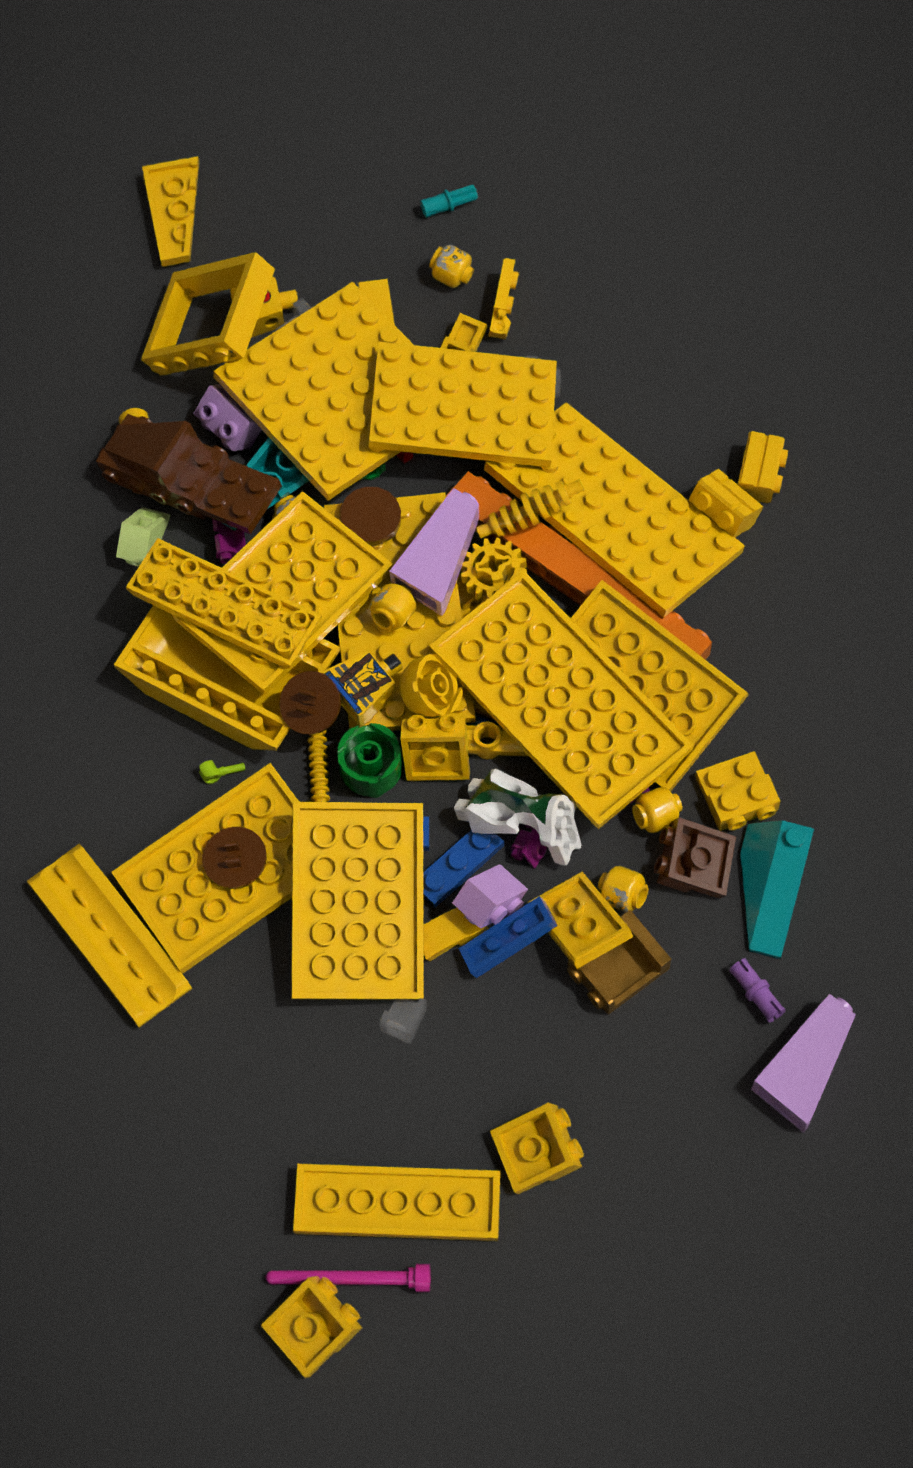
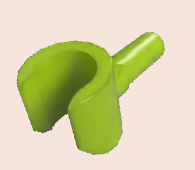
M208 760L199 766V774L205 783L213 784L221 776L245 771V764L240 763L217 768L212 760Z

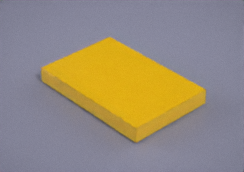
M583 872L539 895L545 900L558 925L549 931L548 934L576 969L633 938L631 929Z

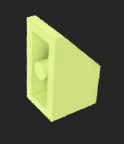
M141 507L121 523L116 557L125 559V562L130 565L140 566L157 538L162 540L170 520V514Z

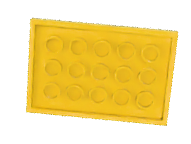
M378 341L368 448L550 467L552 460L557 361Z
M302 491L222 567L233 574L322 615L321 620L291 668L277 665L175 615L173 617L178 624L263 695H266L390 574L389 571L393 567V563Z
M601 580L570 619L694 745L693 750L655 781L659 786L665 787L671 792L749 694L610 585Z
M271 763L111 872L182 974L292 898V803L299 801ZM229 827H244L252 830L262 839L267 851V862L262 874L250 885L239 889H227L216 885L207 876L202 862L203 851L210 838L217 832Z
M292 803L291 999H424L423 803Z

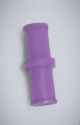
M746 958L736 962L730 968L729 972L733 974L746 991L745 997L757 1005L769 1023L773 1022L774 1018L777 1020L784 1014L786 1009L768 989L770 987L769 983L765 979L761 980Z

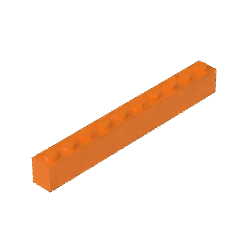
M468 471L454 486V489L461 493L467 492L471 494L479 503L480 518L476 527L487 523L490 520L489 514L495 512L497 517H500L499 508L503 505L507 507L509 512L512 511L510 501L513 499L505 493L500 494L481 476L476 477ZM527 517L526 520L529 528L522 529L519 523L516 522L514 524L517 532L510 533L508 528L505 527L503 528L504 536L498 537L497 534L493 533L484 537L492 544H494L497 537L500 538L501 545L511 541L512 551L517 548L521 549V558H526V568L580 606L599 582L603 580L705 660L709 657L712 641L704 631L692 628L674 611H671L663 618L574 543L572 544L563 538L562 534L554 527H548L542 522L534 526L530 518Z

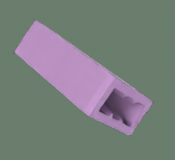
M453 488L389 571L391 583L406 586L410 589L416 601L441 616L447 609L480 518L479 503L471 494L467 492L461 493Z
M831 994L825 998L754 1080L751 1089L803 1133L810 1124L856 1016L852 1012L853 1009L849 1003L842 998H835Z

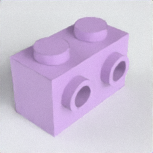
M220 384L209 385L193 413L201 421L205 429L218 436L223 446L232 451L251 449L262 430Z
M499 864L469 878L452 903L465 914L466 919L470 923L477 925L481 929L491 923L496 925L505 916L519 910L524 904L521 899L528 889Z

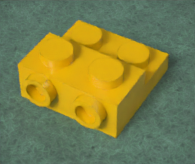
M446 714L440 719H426L422 715H413L409 719H402L400 739L407 781L470 780L466 718H457L453 714Z
M755 751L696 771L695 777L719 831L727 828L731 831L739 829L747 821L756 818L759 820L768 819L774 816L779 809L781 802L769 774L764 773Z
M548 1102L490 1131L514 1193H523L548 1180L555 1181L582 1168L579 1159L584 1157L583 1150L579 1142L575 1138L571 1140L567 1128L571 1126V1121L564 1108L559 1109L557 1105Z
M318 1276L308 1277L261 1325L305 1378L311 1377L333 1353L339 1352L362 1329L361 1325L357 1322L360 1319L357 1310L348 1303L342 1305L335 1296L338 1292L336 1286L326 1277L322 1279Z

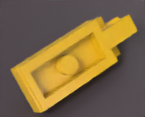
M505 258L503 260L489 337L506 340L511 322L506 314H511L514 297L508 295L510 289H516L519 272L513 271L514 259Z

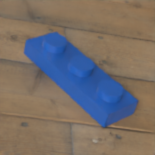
M470 830L423 872V898L435 909L502 849L504 841L497 834L473 833Z
M539 896L460 947L459 950L470 973L475 978H478L558 925L545 900Z

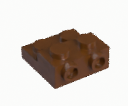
M678 817L669 826L665 825L660 833L659 842L664 844L663 854L658 856L654 865V873L659 874L657 883L685 893L694 890L722 899L727 894L736 836Z

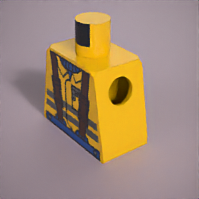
M364 651L326 669L323 674L335 682L340 692L342 707L355 723L362 727L395 695L396 685L392 676L401 671L403 666L393 653L379 662L370 651Z

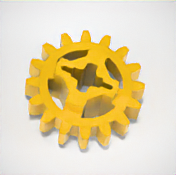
M497 537L494 544H490L489 540L485 538L484 546L480 547L474 543L472 544L473 553H466L465 561L461 567V572H463L461 573L462 583H467L466 591L468 593L475 591L476 600H480L483 596H486L488 599L521 571L524 570L527 573V569H525L527 567L526 558H521L520 548L512 551L511 541L501 545L500 538Z

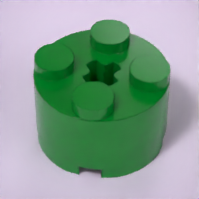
M369 723L368 726H355L343 735L338 745V764L340 776L344 784L353 792L371 798L382 796L397 784L402 773L401 748L396 735L390 729L380 724Z

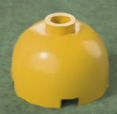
M437 653L416 658L408 664L401 675L400 693L403 702L410 711L426 718H438L450 714L457 709L463 692L462 687L458 688L456 678L460 677L452 661L443 654Z

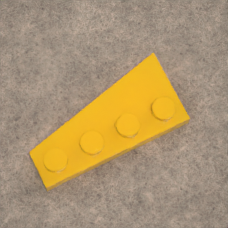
M198 156L142 166L161 265L164 267L190 262L199 172Z

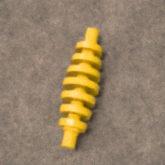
M580 479L568 485L563 484L562 481L556 482L557 490L553 491L550 485L543 486L546 493L544 496L541 495L538 488L534 489L532 494L535 500L532 502L526 492L521 494L523 506L520 507L517 500L513 499L510 501L512 511L509 512L507 507L503 505L499 508L500 517H497L496 513L492 512L489 514L490 520L487 523L476 527L480 538L482 539L493 533L497 534L498 537L504 536L503 528L505 527L508 528L510 533L517 532L514 524L516 522L519 523L522 529L529 528L526 520L527 517L530 518L535 526L540 523L537 515L539 511L546 520L551 516L548 507L552 506L555 513L561 510L559 502L563 501L568 506L572 503L571 498H573V495L584 491Z

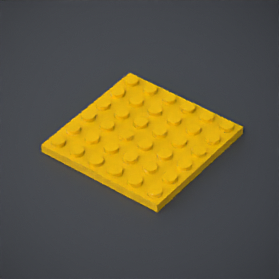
M351 282L248 348L243 359L228 361L214 370V379L329 501L401 452L368 448L378 341L413 344L358 286Z

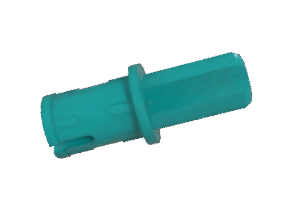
M474 185L451 192L445 189L441 194L420 200V205L425 218L448 210L453 212L454 207L476 200L478 194Z

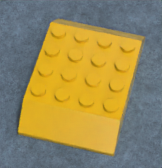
M153 605L114 663V667L146 695L251 749L277 751L290 730V727L281 716L279 707L280 696L284 686L292 677L305 671H316L323 674L334 661L340 651V647L322 639L266 695H263L174 620L173 614Z

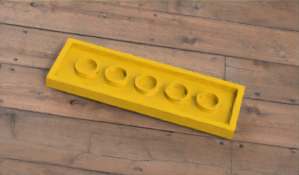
M297 1164L293 1232L294 1234L498 1241L500 1171Z

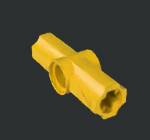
M486 721L481 722L477 726L467 725L468 754H476L486 760L493 759L498 755L529 757L509 734L495 723ZM484 737H491L495 739V741L491 744H484L480 742V740Z

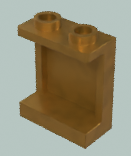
M631 910L623 914L621 919L631 929L633 938L578 969L568 959L569 968H567V971L571 978L577 984L582 983L589 991L587 995L592 1004L597 1009L603 1008L608 1015L670 969L671 958Z

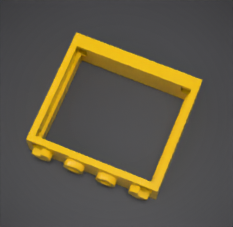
M257 252L173 272L141 360L151 367L153 372H157L162 376L243 359L275 269ZM237 287L219 336L176 345L194 297Z

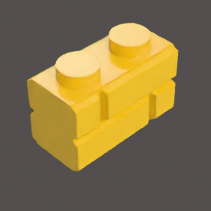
M751 431L748 435L738 485L756 501L770 503L772 502L773 493L780 494L783 476L777 475L779 467L785 468L789 450L783 449L785 441L783 437L770 434L767 436L765 433Z
M720 469L701 478L689 497V501L697 509L711 518L733 538L749 530L763 509V506L733 480H730Z

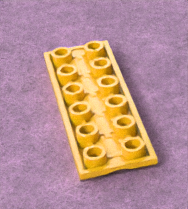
M157 538L126 586V590L133 596L284 668H291L305 643L322 618V615L159 538Z
M80 844L27 880L28 885L139 1028L192 989L184 975Z

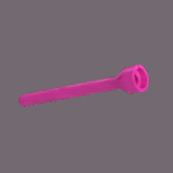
M416 1264V1267H409V1271L272 1270L266 1274V1281L269 1284H302L308 1277L318 1276L320 1279L323 1277L328 1278L334 1285H409V1288H415L416 1292H430L431 1286L430 1264Z

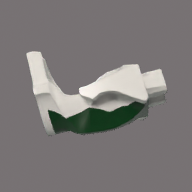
M491 769L485 779L473 778L468 785V793L471 800L459 799L454 806L458 820L469 821L473 833L517 834L520 823L533 827L540 835L541 844L548 846L554 862L560 865H567L574 849L580 850L582 846L574 819V812L577 808L574 801L561 794L548 793L538 795L537 790L529 784L498 769Z

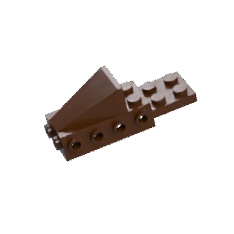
M127 414L122 423L116 427L114 435L107 445L102 448L96 460L103 472L102 476L112 484L121 485L137 494L150 497L161 504H167L179 509L185 514H191L203 520L206 517H210L248 534L253 532L282 487L279 479L230 460L228 453L221 447L216 445L210 447L203 444L198 439L191 424L187 421L153 423L146 417L140 416V418Z

